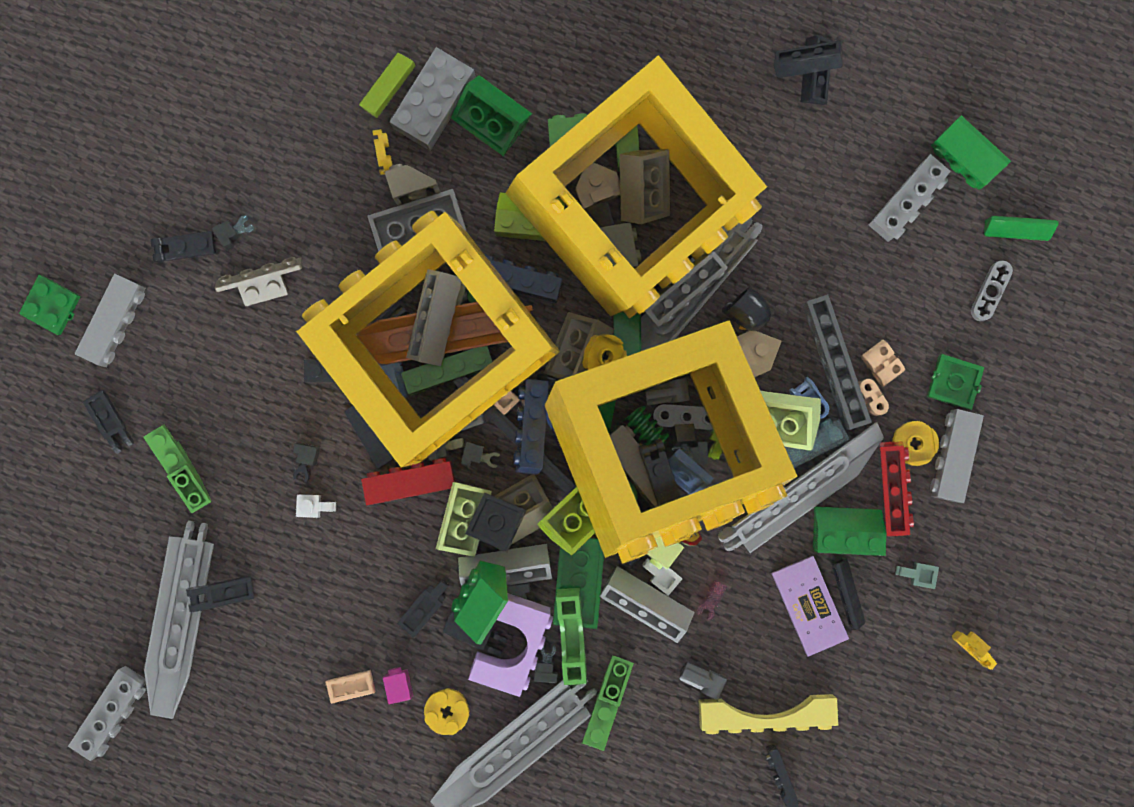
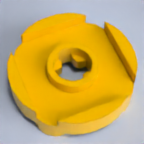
M381 129L373 130V135H378V139H374L379 167L383 166V169L379 170L380 175H385V171H388L389 167L392 166L391 156L386 155L385 148L389 147L387 133H382Z
M610 334L592 336L584 351L583 367L590 370L626 357L627 353L623 349L622 340ZM607 351L608 360L602 361V355Z
M920 421L907 422L895 430L892 442L902 441L904 447H908L909 461H905L908 465L920 466L929 463L939 449L937 433L926 423ZM914 437H916L917 441L921 442V445L917 446V450L910 446V442H912Z
M449 688L439 690L432 694L426 702L424 708L425 722L438 734L454 735L467 723L470 712L468 703L464 695L457 690ZM447 706H450V711L453 715H448L447 718L443 717L441 708L445 709Z

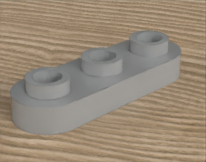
M662 404L653 413V419L658 421L656 424L662 427H673L675 424H694L695 429H713L711 423L705 420L707 413L704 407ZM663 411L669 414L666 420L661 418V412ZM684 413H689L691 415V419L689 421H685L683 419Z

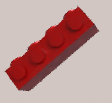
M902 441L879 443L886 534L887 536L910 535V527H914L913 514H909L908 505H912L911 491L907 492V483H911L910 469L905 467V461H909L908 447H904Z
M446 458L432 460L433 465L424 466V462L410 465L411 469L402 471V467L388 469L389 474L380 475V471L367 473V478L361 479L366 506L451 489L452 483L456 482L452 461L446 462Z

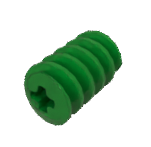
M645 406L637 408L622 421L629 420L627 426L635 428L633 430L635 435L640 434L638 442L646 440L645 444L650 445L654 440L660 438L663 444L667 443L666 440L669 434H660L663 427L655 428L658 421L656 419L649 421L652 414L650 412L643 414L646 409Z

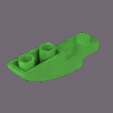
M165 424L143 437L168 473L167 478L191 513L211 502V498L179 441H175Z
M612 655L593 706L582 744L604 751L634 663Z

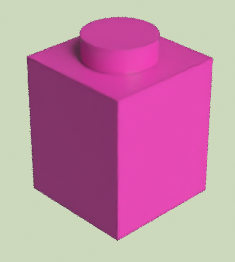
M401 667L388 670V674L383 677L388 704L410 700L413 697L408 669L401 670Z

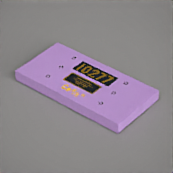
M814 556L807 557L771 573L807 656H811L849 639Z

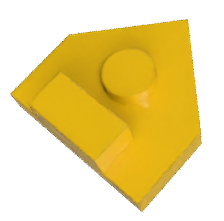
M956 631L952 635V638L982 666L991 670L997 665L988 653L991 647L974 632L971 631L966 636L964 633Z

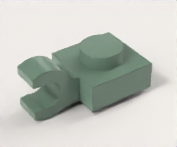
M914 562L913 569L896 566L895 574L912 578L911 585L935 589L939 567Z

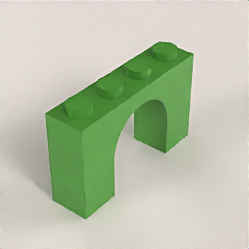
M576 114L574 117L565 118L564 115H556L552 119H548L550 147L583 120L587 114ZM637 126L615 144L617 172H620V154L639 150Z

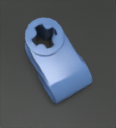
M806 377L802 384L795 389L791 388L789 390L791 395L821 399L822 414L820 419L828 414L829 405L810 378Z

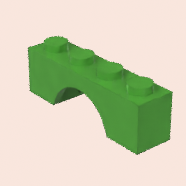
M483 346L444 358L441 366L426 364L401 374L407 392L412 396L445 382L477 374L493 361L488 346Z
M580 588L557 589L556 601L561 632L564 685L587 684Z

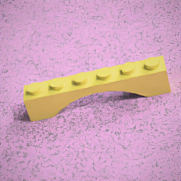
M833 694L810 695L792 709L769 715L751 714L741 711L722 699H699L700 728L702 731H706L707 734H718L719 730H728L729 733H741L742 729H751V732H764V728H773V731L780 732L786 731L790 727H796V730L805 731L809 730V727L816 726L821 730L832 729V726H838L837 698Z

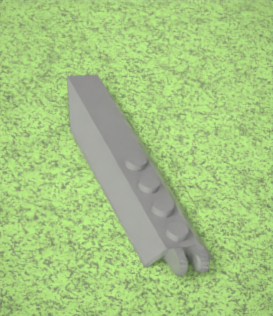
M749 218L743 224L738 223L736 227L728 232L722 226V229L729 237L715 248L714 251L728 267L724 271V275L717 281H712L707 285V289L699 296L695 295L690 300L688 306L675 312L672 315V319L664 325L661 324L658 327L648 314L645 313L641 317V351L672 341L680 334L757 243L756 237L762 230L760 223L756 222L750 227L753 220Z
M876 422L786 486L787 497L774 502V505L746 515L732 525V527L724 528L719 533L718 538L724 544L725 550L732 551L743 544L749 553L753 552L856 478L884 438L878 423Z
M194 521L187 522L184 537L169 536L144 668L150 715L170 719L174 718L190 676L201 611L189 612L190 598L187 597L186 589L207 584L214 544L205 541L208 524L201 523L197 540L191 539L195 527ZM205 594L199 595L200 602H203Z
M562 680L460 763L430 802L434 807H475L487 802L591 717L584 704L597 691L594 688L590 689L580 699L576 692L586 684H575L571 688L569 685H564Z

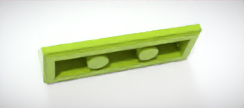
M397 53L359 106L378 118L416 67L414 61Z

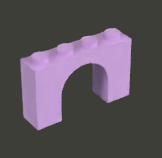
M507 593L508 602L497 620L519 628L526 636L527 646L519 656L507 660L477 651L468 680L520 697L522 690H527L530 682V677H528L530 669H535L538 657L535 656L538 649L542 650L545 642L543 634L545 628H550L553 616H550V607Z

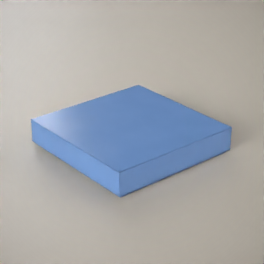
M678 449L668 459L676 484L689 495L703 490L714 479L681 449Z

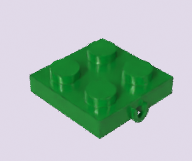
M38 275L19 314L56 335H61L67 322L74 317L75 313L73 311L81 296L43 275Z
M940 354L935 370H933L934 374L931 377L932 381L927 397L972 410L976 394H979L982 386L979 384L985 367Z

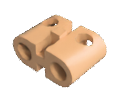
M881 340L861 355L865 365L871 369L872 375L883 387L905 371V367L899 358L895 357L894 351L885 340Z
M871 379L859 381L858 383L868 413L872 416L885 414L889 409V404L877 384Z

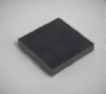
M484 492L465 534L504 552H508L526 510Z

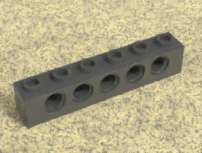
M829 295L805 302L802 306L844 430H851L872 423Z

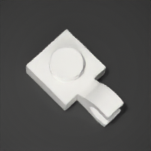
M297 495L296 517L319 518L320 511H336V502H321V495Z
M647 558L642 565L654 575L650 581L669 596L682 578L670 568L665 569L662 567L659 570Z

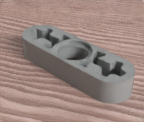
M998 261L990 267L971 308V315L975 320L985 321L993 316L1013 272L1012 266L1007 261ZM1003 266V271L1006 274L1001 275L998 281L991 280V278L996 279L999 274L996 268ZM988 285L996 287L997 294L995 297L987 295L986 288ZM986 301L993 302L992 304H986L984 310L987 314L980 316V311L977 309L983 307Z

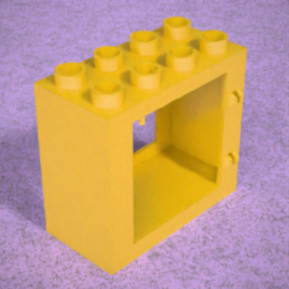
M658 55L522 170L509 186L506 195L610 317L624 311L631 318L637 312L639 314L644 312L660 298L659 293L654 289L656 284L664 289L670 283L675 284L695 267L688 258L689 255L696 260L704 253L709 254L729 237L722 229V226L728 232L738 223L743 224L758 212L762 205L755 197L767 186ZM640 124L660 149L669 150L670 162L707 206L634 269L565 186L635 126ZM558 196L568 206L565 210L561 202L558 199H556ZM606 253H607V254L613 259V261L616 263L614 266H613V264L611 263V261H610L607 257L604 256Z
M430 211L420 217L412 225V230L416 233L412 239L403 246L397 240L384 246L375 255V259L379 263L376 268L366 276L361 270H357L347 276L338 286L343 294L330 305L325 299H322L310 306L302 314L307 323L296 331L400 467L422 462L560 352L462 225L446 212L438 217L434 211ZM447 262L512 347L424 417L420 418L356 334L425 280L427 269L436 271Z
M730 320L555 382L544 405L604 556L606 558L618 553L622 564L647 555L648 551L657 548L658 545L655 538L660 536L665 547L690 538L692 534L702 530L699 521L703 520L707 531L733 521V518L745 513L743 504L748 515L774 505V502L788 496L784 485L797 477ZM690 373L734 478L641 513L598 406ZM708 387H710V393L714 399H711L707 390ZM736 450H737V453H736V454H737L738 459H739V461H740L741 463H738V460H737V458H736V456H735L734 451H736Z

